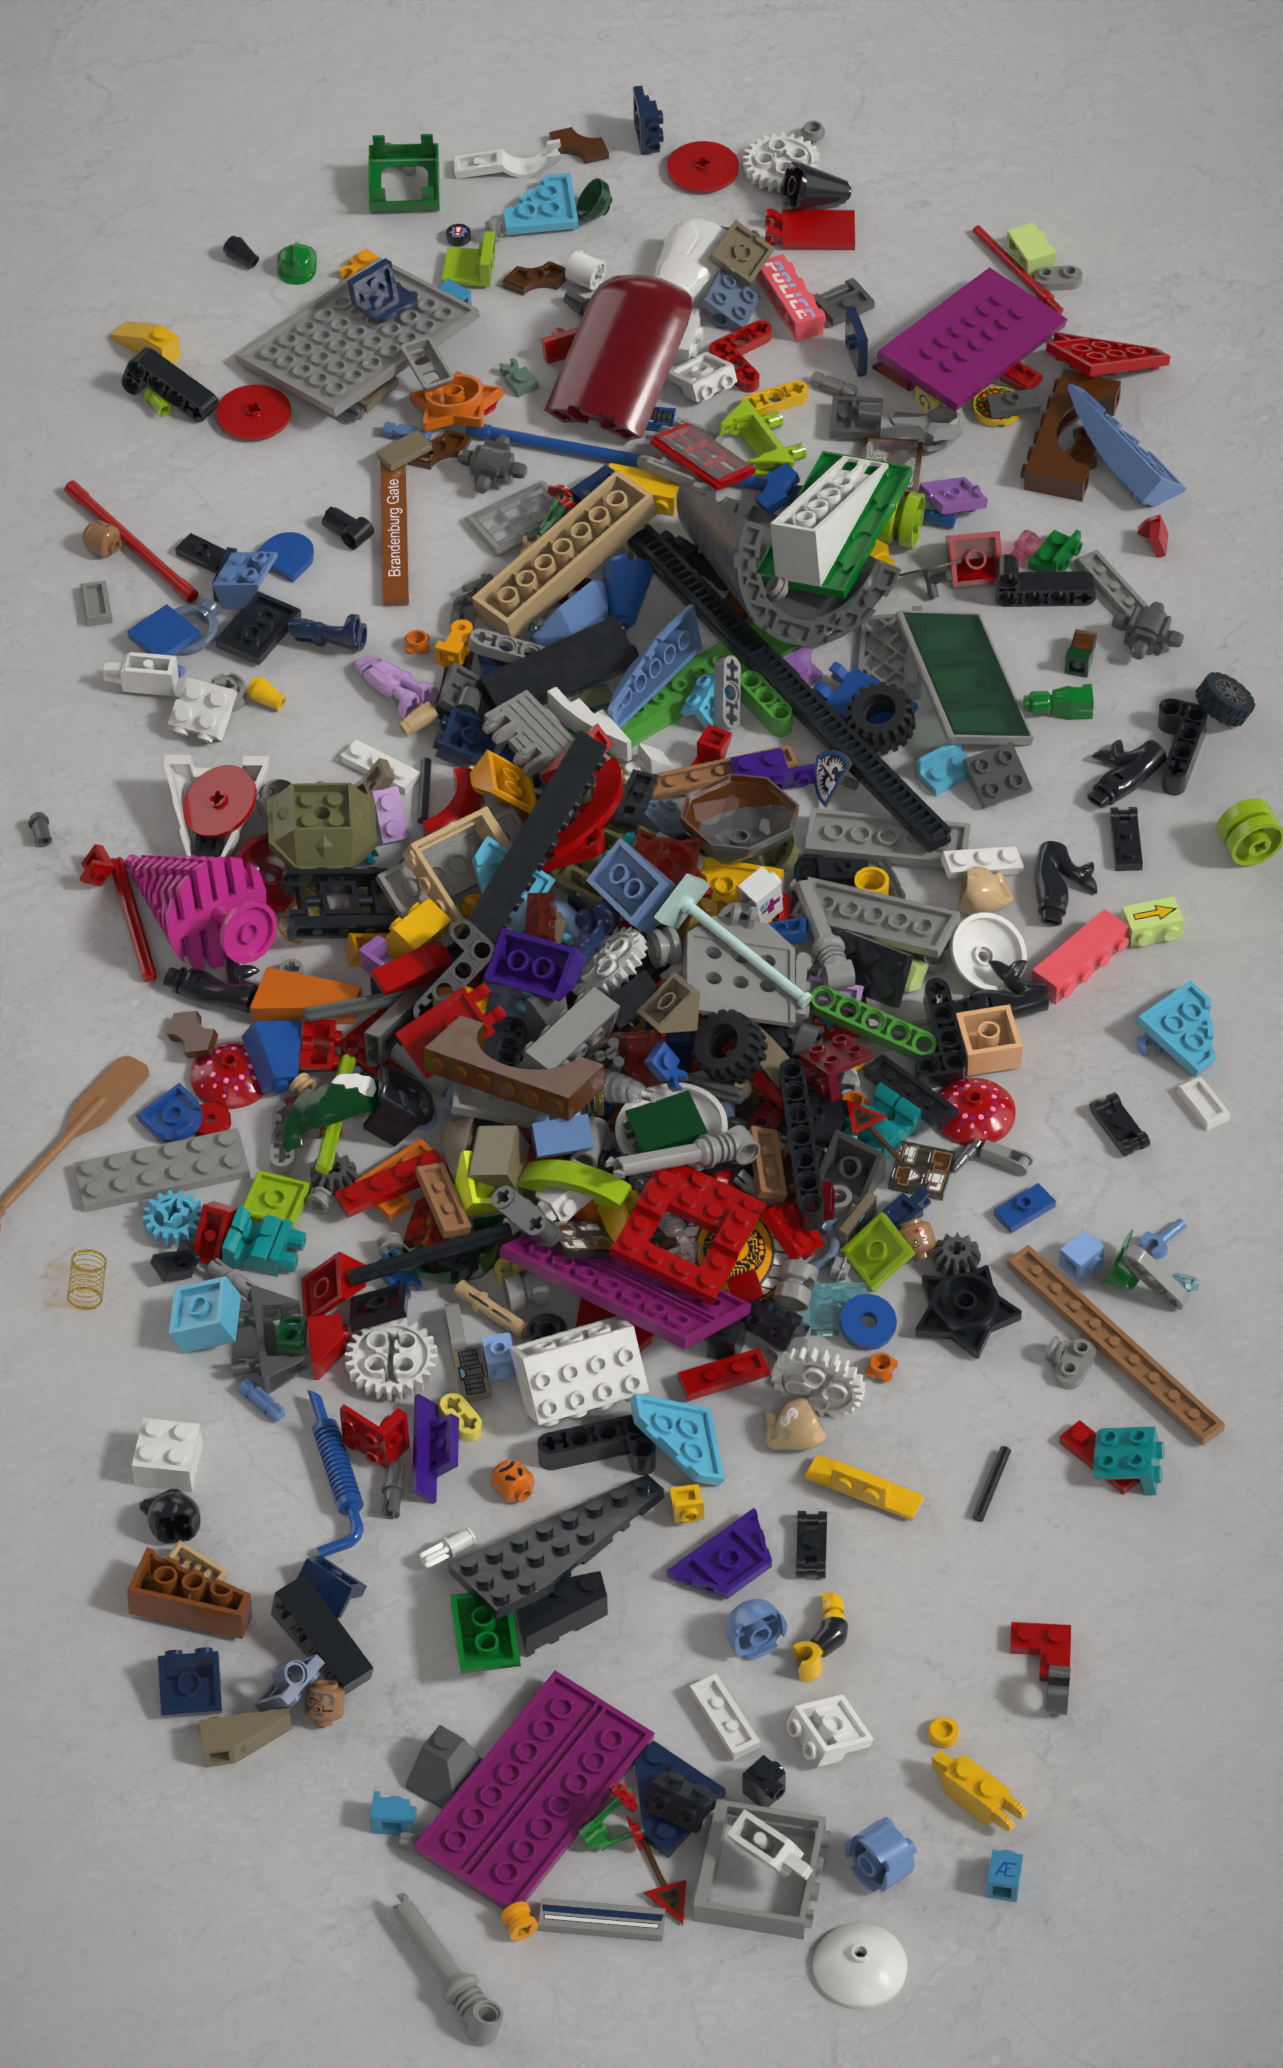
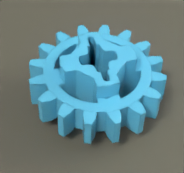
M168 1190L167 1196L158 1193L157 1201L149 1199V1207H144V1216L142 1218L143 1225L146 1227V1234L148 1236L153 1235L154 1242L163 1239L164 1246H167L170 1241H174L175 1246H179V1240L188 1239L190 1242V1235L196 1237L202 1208L200 1200L194 1201L192 1193L185 1197L183 1190H180L177 1195H173L172 1190Z

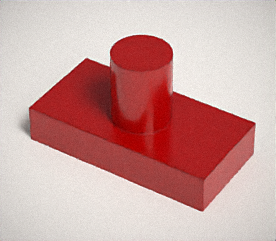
M578 327L566 331L563 328H556L550 336L541 338L543 357L547 364L566 358Z

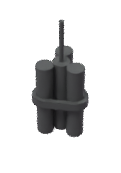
M614 1037L604 1040L587 1057L589 1060L604 1064V1075L607 1077L618 1074L624 1064V1059L620 1057L618 1050L619 1040Z

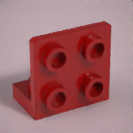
M345 1404L339 1408L342 1437L345 1445L351 1450H358L364 1454L371 1463L379 1464L387 1469L391 1462H396L410 1448L407 1413L400 1408H397L391 1415L385 1416L380 1426H377Z

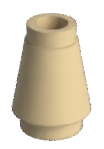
M429 701L425 703L420 702L398 725L401 731L408 736L434 725L439 716Z

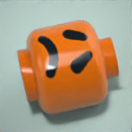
M503 1460L495 1466L492 1471L491 1485L504 1501L508 1503L524 1502L532 1495L535 1479L520 1461Z

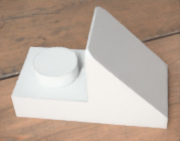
M642 743L638 744V757L620 765L624 780L629 779L633 769L652 774L675 769L661 750Z

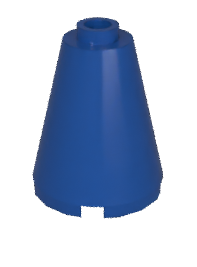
M618 555L605 560L602 567V576L606 584L609 617L615 615L618 622H622L627 630L634 626L653 577V567L643 558L637 557L635 561L629 560L628 555Z

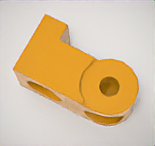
M460 619L451 624L450 634L446 641L438 640L434 647L435 664L449 667L453 662H456L462 666L470 651L467 646V641L473 631V625L470 621Z

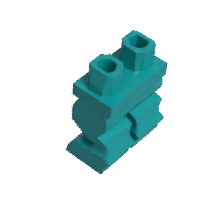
M881 1082L873 1093V1105L860 1104L888 1117V1119L873 1127L894 1150L899 1147L902 1141L906 1142L908 1136L915 1135L922 1126V1110L905 1098H900L899 1094ZM849 1116L845 1119L846 1128L842 1131L843 1133L886 1153V1159L890 1156L889 1151L869 1129L853 1136Z
M239 1205L222 1247L223 1263L233 1269L244 1267L248 1270L251 1267L261 1273L269 1272V1275L278 1277L280 1270L295 1273L298 1265V1254L288 1252V1249L302 1251L306 1244V1233L293 1229V1221L287 1219L283 1221L271 1215H266L258 1223H254L250 1217L251 1212Z

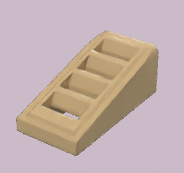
M180 1540L168 1555L177 1561L180 1559L184 1560L185 1562L180 1565L184 1568H188L190 1564L195 1565L194 1568L199 1571L201 1568L206 1570L204 1577L208 1578L211 1573L217 1575L213 1581L217 1579L224 1581L229 1574L228 1570Z

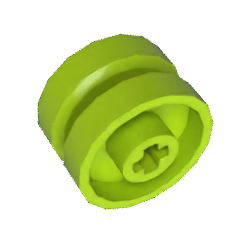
M911 491L905 498L903 493L896 504V510L877 539L883 543L892 544L898 536V542L901 547L915 548L924 518L925 494Z
M1250 798L1240 801L1229 807L1217 822L1216 831L1234 862L1241 866H1253L1263 863L1273 857L1283 845V828L1267 801L1263 799Z

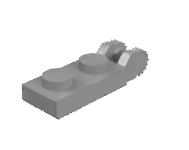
M801 952L795 957V985L806 993L810 992L811 983L807 980V972L811 970L812 957L805 952ZM795 999L796 1023L794 1028H789L799 1029L803 1019L807 1020L810 1004L801 1008Z

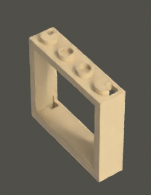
M487 806L411 843L402 854L407 868L414 873L421 890L452 919L449 927L454 921L464 918L423 856V853L473 828L482 841L489 836L509 849L512 844ZM463 923L455 926L454 934L456 937L463 928Z

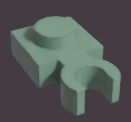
M510 359L511 367H505L502 363L499 364L500 374L505 377V384L517 398L539 388V381L527 367L519 369L516 359Z

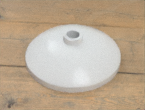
M976 913L967 917L956 927L951 938V957L956 970L967 983L979 990L1004 991L1008 989L1004 982L996 975L988 963L989 961H1001L1008 966L1017 960L1027 961L1026 946L1019 931L1008 920L993 913ZM978 955L983 957V961L979 959ZM1025 968L1023 969V971H1022V973H1021V975H1020L1019 978L1022 977V975H1023V973H1024V971H1025Z
M851 1923L832 1930L821 1940L813 1958V1973L821 1991L835 2003L853 2009H868L888 2002L900 1991L906 1979L907 1958L900 1942L887 1930L868 1923ZM864 1953L865 1956L857 1957L855 1954Z

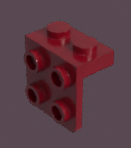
M844 1034L836 1035L829 1041L812 1045L809 1049L798 1053L799 1060L805 1068L807 1085L830 1102L841 1099L838 1074L873 1059L872 1051Z

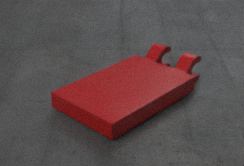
M774 209L765 210V241L770 245L782 244V249L855 250V210L782 209V214Z
M485 982L470 993L462 987L395 1033V1036L426 1080L434 1076V1074L425 1071L424 1048L460 1015L484 1023L485 1040L495 1034L492 1026L507 1017L501 1005L485 1016L476 1005V1003L491 995V991Z

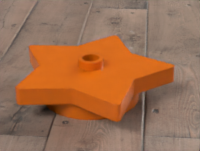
M457 371L453 374L454 379L450 384L428 392L424 390L411 392L410 400L413 405L424 412L423 428L425 432L453 424L482 428L484 427L485 410L504 396L503 387L483 385L478 378ZM438 378L431 383L440 381V379Z

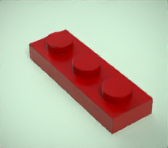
M756 1348L678 1372V1380L687 1400L691 1401L769 1377L770 1370L760 1348Z
M1079 1420L1060 1436L1059 1444L1093 1470L1097 1433ZM1110 1479L1105 1481L1124 1495L1140 1479Z

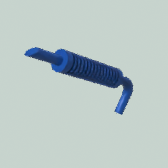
M308 1390L307 1392L317 1420L312 1427L317 1447L338 1512L342 1515H348L351 1530L347 1536L317 1547L319 1555L326 1557L355 1546L361 1539L364 1530L359 1511L363 1508L364 1503L338 1423L335 1419L328 1418L322 1397L316 1392Z

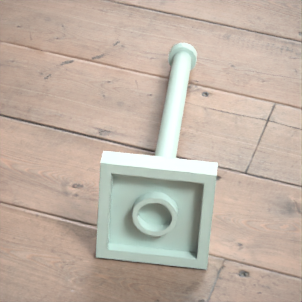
M687 873L654 918L664 925L673 926L678 929L690 914L796 999L801 1008L806 1007L813 995L809 992H803L696 906L711 885L702 878Z

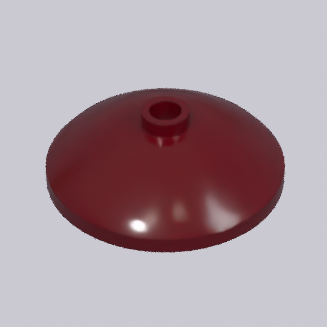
M268 834L258 835L247 841L240 848L235 858L243 860V866L246 871V864L251 863L260 872L267 890L266 904L274 913L288 911L296 907L295 894L282 895L279 881L283 871L289 869V865L280 860L269 849ZM272 874L275 880L272 882L268 881L266 875ZM304 888L306 895L308 894L310 888Z

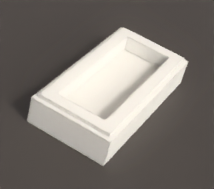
M1201 1076L1177 1086V1094L1206 1131L1230 1120L1231 1113Z

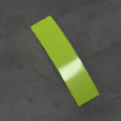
M539 1160L528 1163L517 1182V1186L520 1188L544 1192L545 1188L550 1186L592 1195L595 1204L617 1209L622 1208L632 1190L630 1184L620 1178L613 1177L612 1174L606 1171L566 1160Z

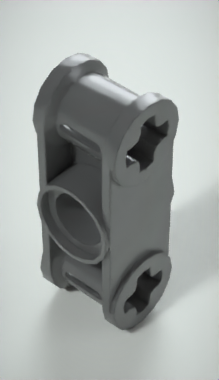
M508 1185L501 1186L492 1195L494 1207L503 1213L526 1236L529 1235L545 1248H550L559 1241L561 1229L547 1218L545 1213L529 1199L524 1198Z

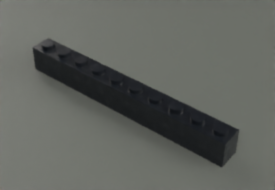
M581 730L571 743L467 919L493 943L494 948L498 940V933L502 928L507 929L513 920L508 917L511 911L516 913L523 903L522 892L524 890L529 892L536 881V878L532 876L535 870L540 872L548 860L544 856L546 851L552 852L560 840L556 834L559 830L564 832L572 818L568 816L571 810L576 812L584 799L579 796L582 790L587 792L594 782L595 778L591 776L593 771L599 772L607 759L603 757V754L608 747ZM464 924L457 936L458 939L463 940L468 937L469 928L467 925ZM483 942L476 944L474 947V953L479 958H483L490 951L488 945Z

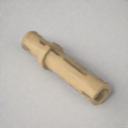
M461 1280L456 1285L453 1294L471 1305L474 1312L484 1314L520 1340L527 1336V1326L529 1323H526L508 1309L492 1300L489 1293L479 1291L465 1280ZM473 1297H476L477 1299H479L480 1301H482L484 1304L488 1305V1307L484 1306L483 1304H481L479 1301H477V1300L474 1299ZM497 1312L500 1313V1314L503 1315L505 1318H507L508 1320H510L511 1323H509L508 1321H506L504 1318H502L501 1316H499V1315L496 1314V1313H497Z

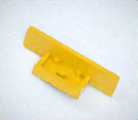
M820 1454L815 1456L805 1474V1479L911 1521L923 1501V1495Z

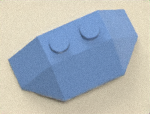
M603 579L592 580L558 607L545 621L541 630H537L532 636L533 643L547 647L607 619L608 601L605 581Z

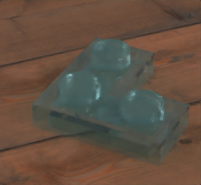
M867 1282L816 1283L815 1287L810 1289L812 1292L810 1301V1335L839 1336V1313L848 1300L856 1295L867 1294Z

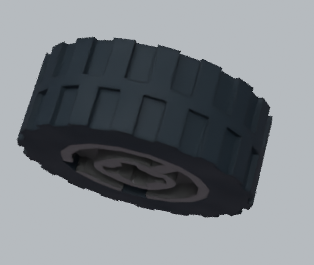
M1220 672L1208 674L1195 691V697L1202 709L1209 716L1227 726H1241L1255 709L1254 698L1245 686L1236 679L1229 677V675L1221 674Z

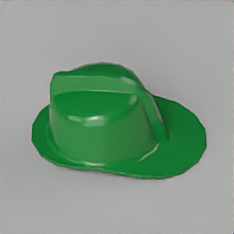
M298 242L284 247L278 255L277 271L279 277L284 282L292 285L309 282L316 273V251L312 247L298 244Z
M1132 1229L1126 1236L1114 1264L1101 1283V1286L1107 1282L1121 1289L1132 1290L1140 1279L1122 1261V1256L1129 1247L1133 1234Z

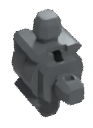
M505 435L498 436L495 441L485 439V443L482 446L477 445L474 452L471 450H460L457 457L460 464L470 466L471 475H474L475 491L482 494L486 493L490 488L499 490L500 485L508 483L511 476L512 478L522 479L527 474V466L515 462L514 453H511L510 439Z
M1155 601L1150 607L1145 606L1142 609L1136 606L1130 618L1124 614L1114 615L1111 626L1120 631H1126L1124 644L1129 645L1131 656L1134 659L1141 660L1146 655H1151L1154 652L1157 656L1160 655L1165 643L1171 647H1181L1184 635L1175 630L1170 631L1172 618L1164 612L1163 603Z

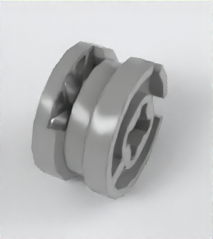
M231 672L230 675H223L221 673L211 679V684L230 688L238 692L231 713L244 707L247 701L245 681L240 675Z

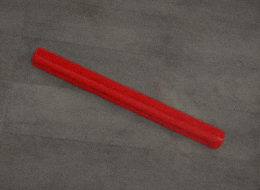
M122 857L111 858L115 866L112 876L142 980L145 982L154 981L157 978L156 970Z

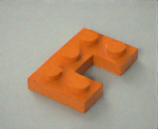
M420 1138L354 1182L361 1181L432 1150V1148ZM449 1170V1176H450L451 1180L453 1181L452 1176H451V1173H450V1170ZM403 1194L377 1205L375 1208L391 1222L412 1208V1203Z

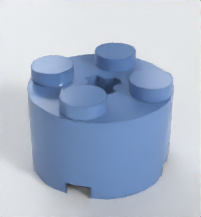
M888 1817L875 1821L850 1838L845 1844L846 1857L849 1858L851 1856L855 1864L851 1867L853 1873L871 1891L875 1892L877 1889H881L880 1893L884 1892L914 1870L913 1855L917 1853L916 1846L912 1840L903 1837Z

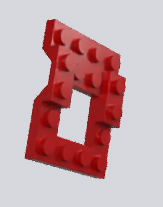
M689 1165L657 1170L653 1173L636 1202L633 1212L611 1247L609 1255L713 1305L732 1272L752 1231H755L761 1220L760 1215L766 1211L768 1204ZM667 1211L716 1235L700 1267L650 1243Z

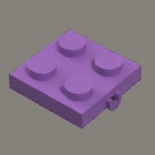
M966 477L923 482L919 485V493L925 494V499L943 515H952L955 512L962 511L974 512L977 509L987 508L988 499L981 493L980 486H974Z

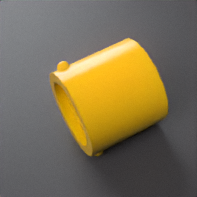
M878 867L862 868L855 875L854 887L889 895V877L883 869Z

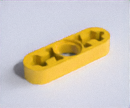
M799 380L791 381L742 398L741 403L748 399L761 416L774 413L775 411L780 412L804 404L808 400V385ZM775 397L779 398L780 401L774 403L770 402L769 399Z

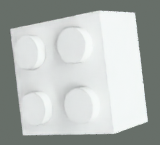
M143 1418L131 1465L134 1485L192 1492L203 1447L201 1424Z

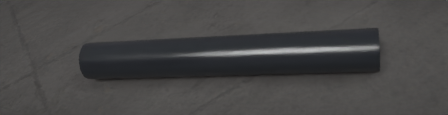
M423 758L421 760L417 818L420 824H423V821L428 819L432 764L430 758Z
M1001 1446L973 1513L972 1517L975 1521L982 1522L985 1518L1011 1453V1449L1007 1446Z

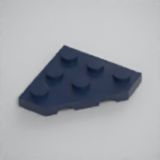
M653 1740L635 1760L642 1824L645 1830L643 1834L651 1847L669 1858L692 1832L644 1809L651 1782L665 1771L681 1774L689 1782L710 1788L711 1792L720 1796V1800L726 1795V1789Z

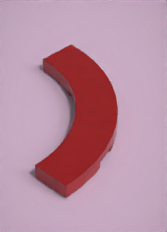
M616 756L605 761L599 772L593 771L596 777V787L590 803L581 815L567 826L564 832L560 831L556 834L560 840L552 853L557 860L586 842L585 838L593 831L598 832L608 822L619 805L623 794L624 775Z

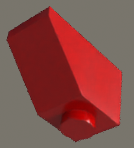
M216 1201L203 1204L193 1246L200 1256L199 1262L209 1264L215 1258L222 1260V1247L238 1209L237 1207Z
M341 1313L307 1317L314 1380H320L345 1354L344 1342L350 1341L348 1324H342Z

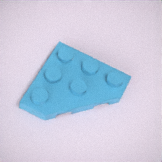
M560 173L544 176L540 180V184L535 189L530 188L523 194L513 208L509 206L504 211L506 235L578 229V216L571 174Z
M489 836L485 838L472 859L482 894L509 850ZM535 870L532 876L536 878V881L529 892L525 890L522 892L521 897L524 898V901L516 913L511 911L508 917L513 920L507 929L520 933L526 929L556 879L542 870L540 872Z
M1191 980L1138 1016L1135 1023L1192 1076L1196 1077L1212 1066L1216 1059L1215 1050L1212 1048L1214 1036L1212 1019H1210L1209 1009L1211 1008L1210 998Z
M635 1393L630 1399L634 1424L693 1481L720 1486L725 1478L711 1408Z

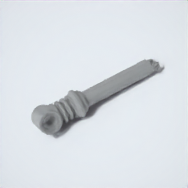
M807 877L808 880L796 882V879H793L790 883V890H795L815 940L811 952L813 958L819 962L822 969L824 986L832 989L853 987L855 985L853 963L850 959L846 958L844 941L839 936L832 934L814 888L817 886V881L811 877Z
M737 1125L730 1128L725 1134L714 1136L701 1134L693 1144L617 1157L615 1159L609 1157L605 1167L614 1166L612 1176L623 1179L625 1176L695 1163L703 1166L705 1169H711L717 1163L735 1160L741 1165H746L759 1156L761 1147L746 1127Z
M404 1893L398 1894L397 1898L401 1904L393 1906L395 1916L444 1983L443 1998L448 2004L454 2005L466 2022L468 2037L473 2042L482 2045L494 2042L503 2020L504 2012L497 2003L486 1998L478 1986L479 1980L475 1974L462 1972L414 1903L408 1900L409 1896Z

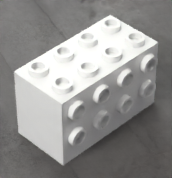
M619 1316L510 1347L525 1412L538 1425L552 1426L559 1423V1419L568 1416L570 1418H579L586 1415L588 1410L595 1408L598 1410L609 1409L614 1406L615 1402L622 1400L630 1402L635 1393L645 1394L649 1392L634 1326Z

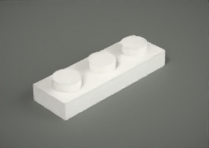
M355 740L340 755L341 763L366 775L378 758L388 760L395 778L389 787L398 785L400 793L404 795L420 780V771L358 740Z
M1016 846L943 851L940 856L948 879L963 878L967 869L977 866L985 867L992 873L1001 872L1003 875L1021 874L1024 869Z
M717 1673L690 1685V1693L733 1760L760 1748L761 1741Z

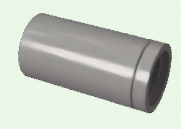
M592 1116L589 1117L594 1148L589 1151L572 1153L570 1161L575 1159L583 1164L597 1168L607 1139L609 1126L603 1119Z

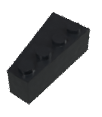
M305 1574L275 1592L271 1616L307 1657L317 1654L325 1662L318 1670L325 1680L338 1682V1686L345 1691L346 1695L371 1679L373 1666Z

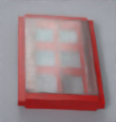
M688 422L655 435L650 440L652 446L718 491L751 477L756 471L750 464Z

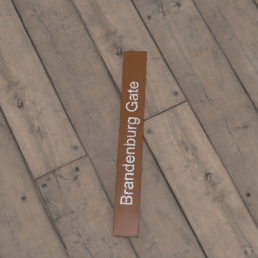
M380 461L383 606L409 605L406 464L390 471Z

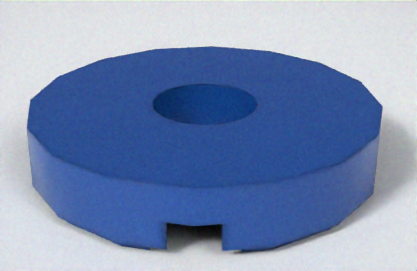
M868 1293L856 1295L848 1300L842 1308L839 1319L840 1330L845 1339L853 1346L857 1345L865 1350L879 1349L889 1343L896 1331L897 1325L895 1310L889 1302L878 1295ZM865 1316L871 1317L875 1321V1326L871 1328L865 1327L860 1319Z

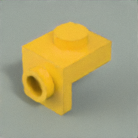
M699 1484L670 1487V1498L675 1523H693L697 1520H704L703 1499H701Z

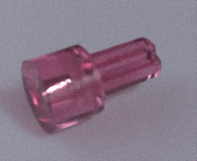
M1024 530L1014 542L1015 548L1009 555L1015 556L1020 566L1026 557L1031 558L1042 545V541L1034 532Z

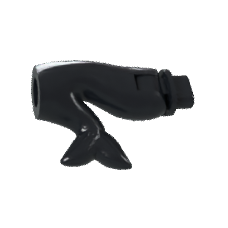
M1121 739L1116 740L1109 750L1104 749L1095 752L1092 755L1094 759L1120 767L1108 771L1099 779L1098 783L1093 786V791L1087 795L1089 801L1097 807L1103 808L1107 804L1113 805L1115 801L1117 802L1131 794L1157 769L1165 764L1167 759L1166 752L1154 740H1148L1138 748L1130 752H1124Z
M1046 841L1039 846L1035 863V884L1039 906L1038 913L1041 915V922L1060 926L1062 924V917L1066 914L1069 893L1067 885L1059 873L1072 881H1076L1079 886L1093 894H1097L1098 889L1096 881L1091 876L1094 873V863L1090 862L1080 867L1076 866L1069 856L1067 847L1056 841Z
M226 957L228 984L201 969L190 968L187 972L186 967H181L180 969L170 967L164 977L163 985L173 988V992L190 999L237 1009L249 1014L258 986L244 980L259 973L260 970L252 965H240Z
M997 960L988 962L996 975L1014 994L985 989L972 992L969 997L968 995H963V999L953 1000L956 1013L1010 1004L1014 1019L1043 1012L1049 1008L1045 983L1043 981L1027 982L1019 978L1027 964L1026 960L1014 961L1009 966Z

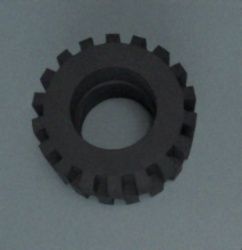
M875 682L869 684L870 687L868 688L861 687L859 689L860 693H854L851 697L852 702H848L846 717L849 726L876 753L881 751L883 755L888 754V750L898 751V746L904 747L907 744V738L911 739L913 737V730L916 728V719L909 696L906 695L905 690L902 688L897 689V685L893 683L887 686L886 682H880V685H875ZM888 712L894 714L885 723L873 724L869 722L878 713Z
M725 1009L718 1010L717 1015L714 1012L708 1015L709 1019L706 1021L702 1019L699 1022L701 1027L693 1032L696 1037L691 1039L690 1045L694 1048L691 1050V1056L695 1059L694 1063L700 1070L718 1082L734 1086L735 1081L740 1085L745 1083V1078L751 1080L755 1076L753 1073L756 1070L760 1071L763 1067L760 1065L761 1061H765L767 1057L764 1053L765 1050H768V1044L764 1041L766 1039L765 1034L757 1024L736 1010L729 1009L727 1012ZM738 1037L737 1045L733 1052L721 1058V1050L728 1040Z

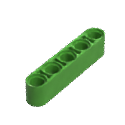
M819 986L811 994L813 995L809 1002L811 1012L826 1021L915 1061L922 1055L935 1052L937 1045L935 1037L923 1029L830 987ZM823 996L828 999L829 1005L819 1006L815 999ZM850 1008L853 1010L854 1016L846 1018L842 1016L840 1010ZM868 1019H874L878 1021L880 1027L870 1029L865 1022ZM895 1030L901 1031L905 1039L895 1040L892 1038L891 1032ZM918 1042H926L930 1050L921 1052L917 1049L916 1044Z

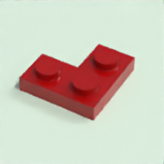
M1011 1622L1010 1654L1040 1655L1039 1681H1048L1049 1665L1070 1667L1071 1625Z

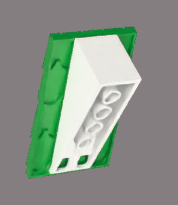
M822 451L795 501L770 523L772 541L756 568L757 573L761 575L763 584H767L775 576L779 578L784 577L788 580L789 589L845 599L862 572V566L874 549L877 538L896 510V504L910 484V478L913 475L912 466Z

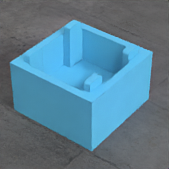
M226 1276L175 1287L169 1335L184 1353L236 1342L241 1301L240 1293Z

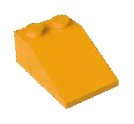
M488 749L470 772L473 789L481 795L487 794L503 807L513 806L517 811L530 814L537 803L532 775L526 776L521 767Z

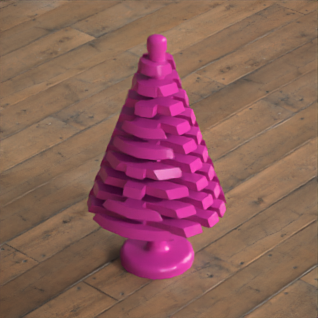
M135 854L126 857L125 866L129 869L133 881L136 883L141 895L145 898L157 923L164 930L174 953L184 963L185 956L193 968L206 970L204 958H207V963L212 969L224 966L223 958L226 960V957H229L234 962L246 964L262 957L273 944L277 933V919L274 911L266 904L267 890L260 872L251 863L246 864V871L243 866V860L235 857L141 855L140 858Z

